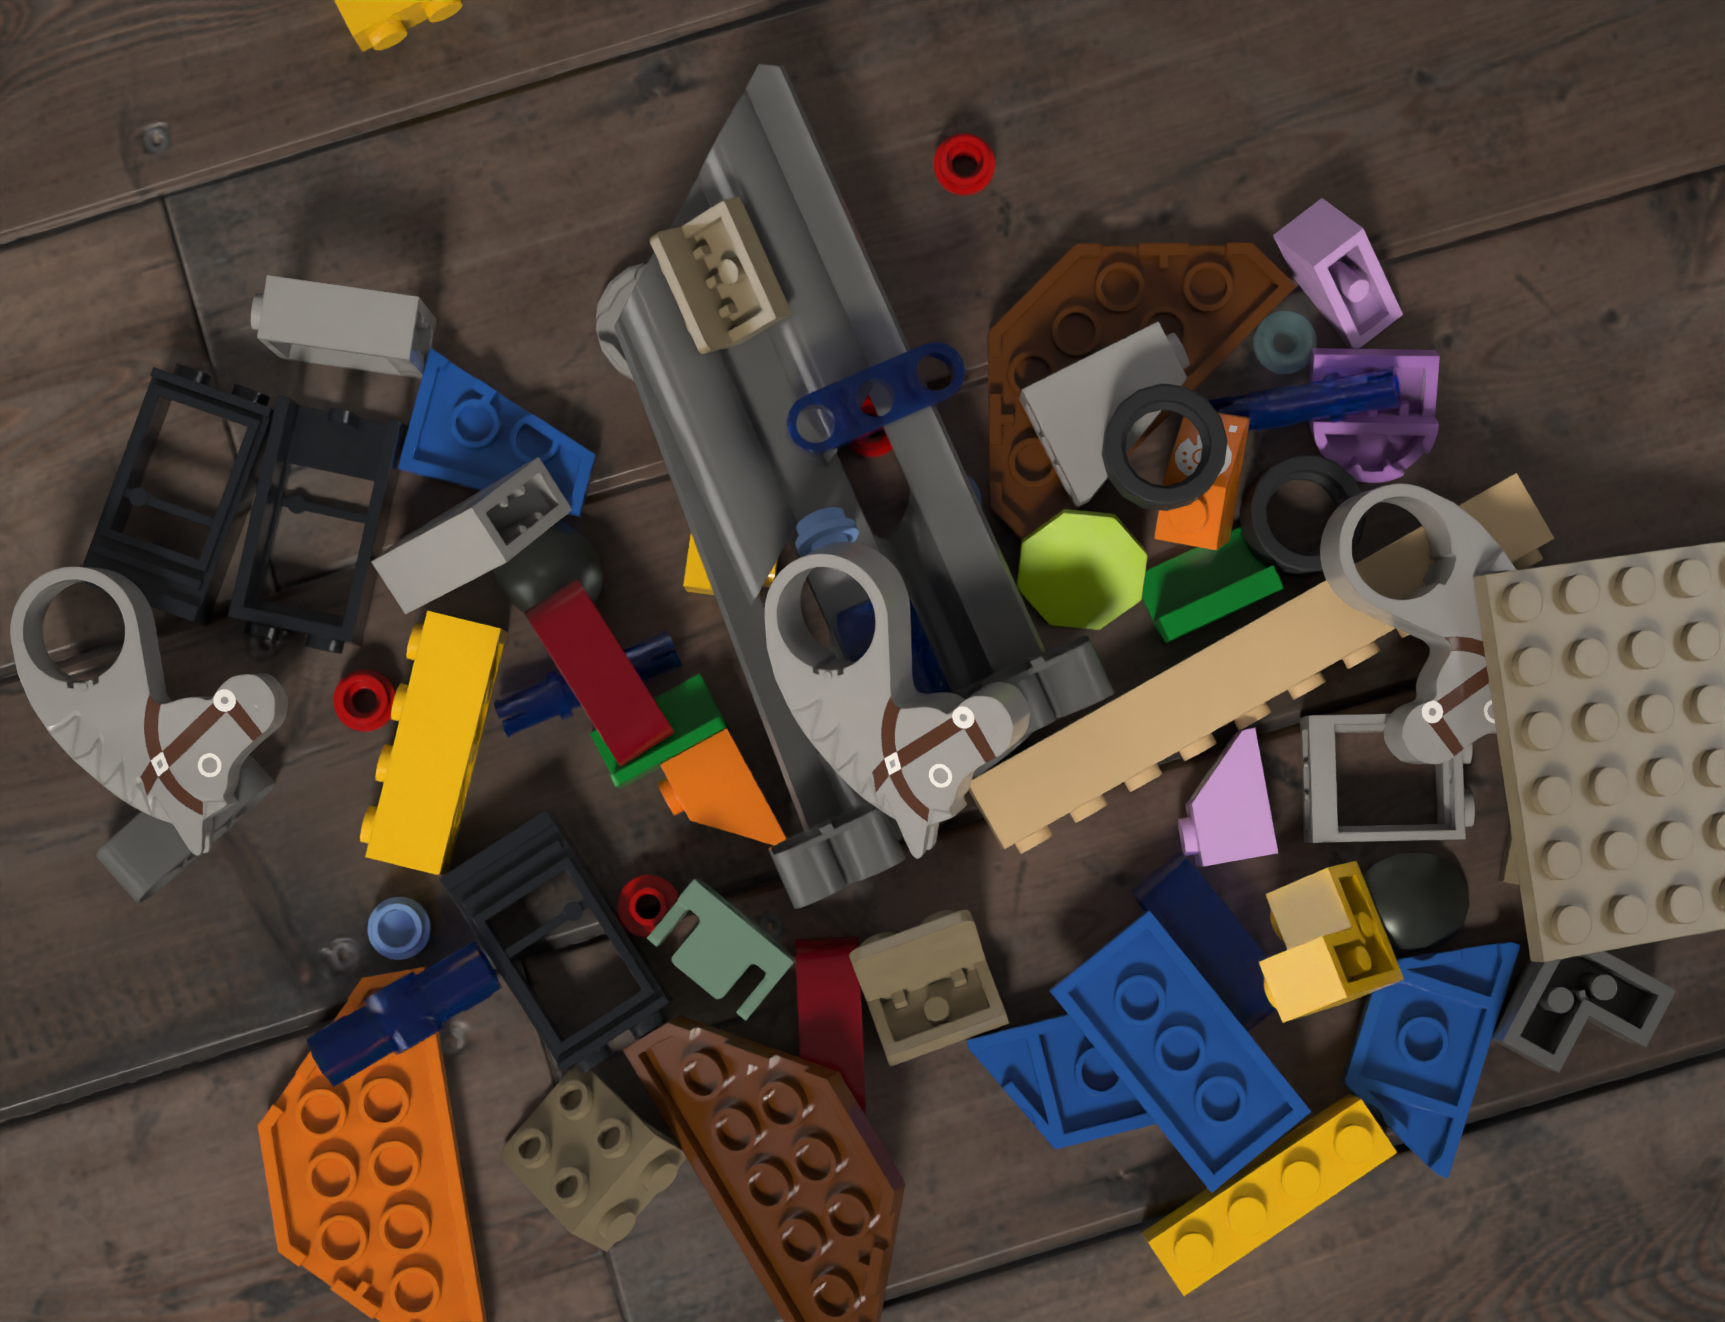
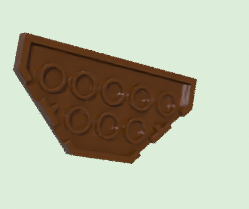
M1252 242L1226 243L1225 245L1138 243L1137 246H1101V243H1076L988 331L989 510L1021 542L1023 538L1063 509L1075 510L1019 401L1022 389L1159 322L1165 335L1174 332L1182 343L1190 363L1189 367L1183 369L1187 379L1182 386L1194 391L1295 289L1296 285ZM1162 410L1127 456L1129 457L1173 411Z
M681 1015L623 1049L625 1055L783 1321L880 1322L905 1181L839 1071Z

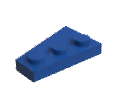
M430 348L398 469L403 472L481 491L539 457L572 508V511L568 514L582 517L597 456Z

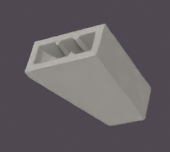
M1159 322L1021 391L1019 401L1075 510L1087 505L1108 479L1101 455L1104 431L1119 404L1139 389L1161 383L1182 386L1187 379L1183 370L1190 366L1186 351L1174 332L1165 335ZM1162 410L1148 413L1134 423L1127 436V454Z
M537 457L407 534L371 562L403 612L407 614L508 562L572 511V508L540 458Z

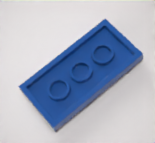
M1149 910L1145 911L1049 989L1051 994L1210 1192H1214L1311 1113V1110Z

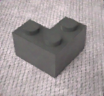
M1606 951L1548 962H1532L1529 957L1499 1013L1492 1040L1543 1068L1560 1072L1586 1021L1593 1023L1627 1043L1647 1047L1676 990Z

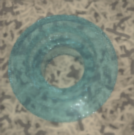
M1280 311L1266 317L1258 326L1253 341L1254 351L1260 363L1268 370L1279 374H1290L1304 368L1310 362L1311 348H1316L1317 344L1316 334L1310 322L1302 315L1291 311ZM1280 333L1290 335L1295 342L1294 351L1289 354L1278 352L1273 344L1274 336Z

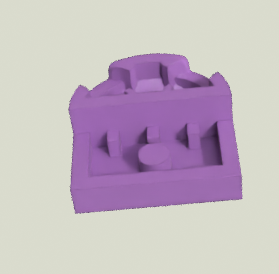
M1311 348L1307 419L1310 432L1323 457L1337 462L1354 477L1355 481L1381 483L1403 476L1404 470L1416 462L1424 452L1428 454L1434 445L1439 428V423L1435 418L1440 360L1437 351Z

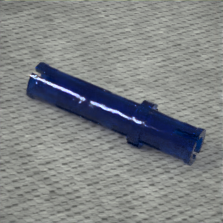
M1393 366L1387 369L1341 377L1338 372L1326 373L1323 375V380L1250 392L1249 394L1232 397L1211 398L1208 401L1219 413L1250 418L1249 432L1313 420L1329 419L1331 423L1344 422L1347 419V415L1377 409L1401 407L1402 401L1400 397H1402L1399 376L1396 368Z
M667 629L661 631V634L623 649L642 681L673 668L678 669L682 667L675 649L651 658L653 655L675 647ZM556 671L544 675L545 682L503 699L493 701L499 719L520 710H525L502 720V727L508 738L559 715L562 721L574 716L572 710L581 707V704L563 675L558 676Z

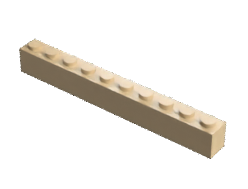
M1517 473L1459 505L1461 509L1486 529L1504 550L1516 570L1527 569L1544 559L1538 548L1555 539ZM1423 526L1359 561L1355 564V567L1362 580L1372 590L1387 598L1401 600L1418 587L1427 585L1422 581L1427 573L1429 564L1434 565L1435 560L1430 558L1429 540ZM1326 580L971 781L968 790L1001 849H1006L1015 844L1020 854L1051 838L1053 834L1048 825L1064 815L1070 813L1074 822L1077 823L1107 806L1108 803L1102 794L1124 782L1129 792H1132L1159 777L1163 773L1157 763L1179 751L1183 760L1187 761L1217 744L1212 732L1234 721L1238 730H1241L1272 713L1266 701L1288 690L1294 700L1325 683L1326 680L1321 670L1342 659L1347 669L1380 652L1381 650L1375 640L1395 628L1348 606L1334 593ZM1397 629L1401 638L1410 635L1406 632Z

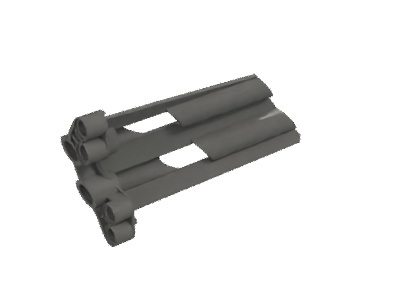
M759 63L746 89L740 96L714 142L697 180L669 229L683 226L724 199L740 196L792 314L740 345L701 354L685 326L682 313L666 277L661 271L655 253H653L632 290L614 329L804 829L768 849L793 907L798 909L830 896L853 882L883 872L906 859L899 842L903 838V834L896 819L883 813L879 808H876L861 797L837 774L797 723L775 680L767 651L765 609L758 593L788 540L797 559L801 557L795 546V541L799 536L796 526L805 516L824 508L838 507L843 509L846 518L854 520L858 528L859 535L854 542L871 547L881 553L894 565L901 575L910 602L912 675L914 687L917 691L924 694L954 693L967 699L989 683L1005 682L1017 687L1027 700L1030 709V720L1025 734L1003 754L978 767L973 774L972 780L1007 756L1028 738L1033 731L1052 723L1062 716L1077 712L1113 695L1114 690L1089 634L1045 651L784 65ZM868 394L910 486L909 503L903 519L890 535L882 538L873 535L837 455L839 446ZM830 567L813 568L806 577V580L828 626L830 650L836 653L837 659L856 661L867 652L874 637L876 620L872 602L860 583L847 573Z

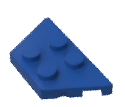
M1500 942L1396 958L1404 980L1367 995L1344 1068L1341 1082L1355 1096L1361 1098L1367 1108L1435 1174L1447 1179L1449 1178L1519 952V944Z
M1067 1013L966 1039L968 1048L1055 1150L1156 1124Z

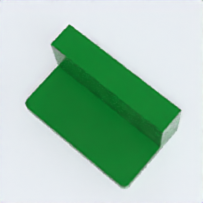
M1241 527L1231 531L1230 541L1217 550L1196 547L1146 570L1142 601L1164 645L1267 598L1284 587L1274 565L1266 568L1251 554L1241 535Z
M700 674L654 698L675 733L625 765L620 766L597 730L589 733L611 773L609 777L615 788L622 789L661 768L660 764L726 728L730 730Z

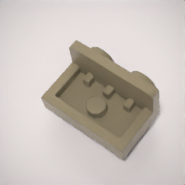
M740 196L724 199L683 226L659 231L650 237V244L658 259L661 271L666 277L682 313L685 326L701 354L740 345L792 314Z

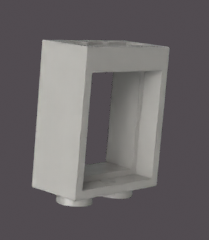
M270 275L266 277L264 292L257 291L255 293L251 308V327L254 330H258L257 339L281 359L422 379L429 350L433 347L437 321L424 302L417 296Z
M1391 714L1310 715L1300 718L1304 843L1466 839L1465 827H1472L1474 824L1475 803L1472 790L1464 789L1463 764L1471 763L1473 744L1468 745L1449 761L1435 764L1437 824L1338 826L1335 733L1384 732L1385 724Z

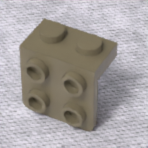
M968 910L936 912L925 918L921 925L897 934L884 932L873 935L849 955L890 1067L1009 1024L1004 1006L986 962L971 912Z
M574 1065L506 1143L501 1152L502 1161L571 1234L606 1252L615 1242L622 1240L630 1233L638 1215L656 1194L664 1191L671 1185L679 1167L687 1159L681 1147L674 1139L645 1123L592 1069L582 1074L577 1065Z

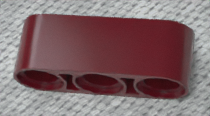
M578 578L524 611L537 636L620 766L625 765L675 733Z
M858 936L795 939L800 1058L839 1071L866 1116L861 986L849 957L853 950L859 948Z

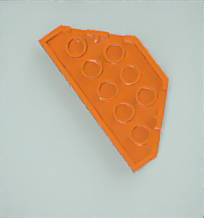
M426 966L364 977L350 994L347 1003L330 1027L324 1031L299 1066L295 1076L276 1103L270 1107L258 1124L278 1252L298 1267L302 1265L330 1285V1290L371 1319L376 1318L380 1322H487L429 968Z

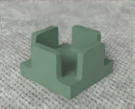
M701 878L694 879L647 939L656 947L660 946L689 910L696 914L700 920L699 925L672 956V963L715 999L723 998L750 965L755 964L766 972L765 978L736 1012L746 1021L795 962L796 957Z

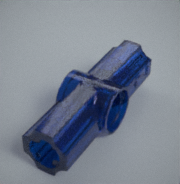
M473 941L416 975L414 972H411L366 998L364 1000L366 1005L317 1031L315 1035L306 1041L320 1071L332 1086L335 1087L394 1052L397 1056L445 1028L444 1022L488 999L503 987L486 954L481 950L477 942Z

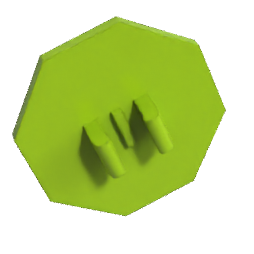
M1063 509L1022 539L1017 588L1049 625L1100 630L1141 601L1148 554L1146 549L1115 514Z

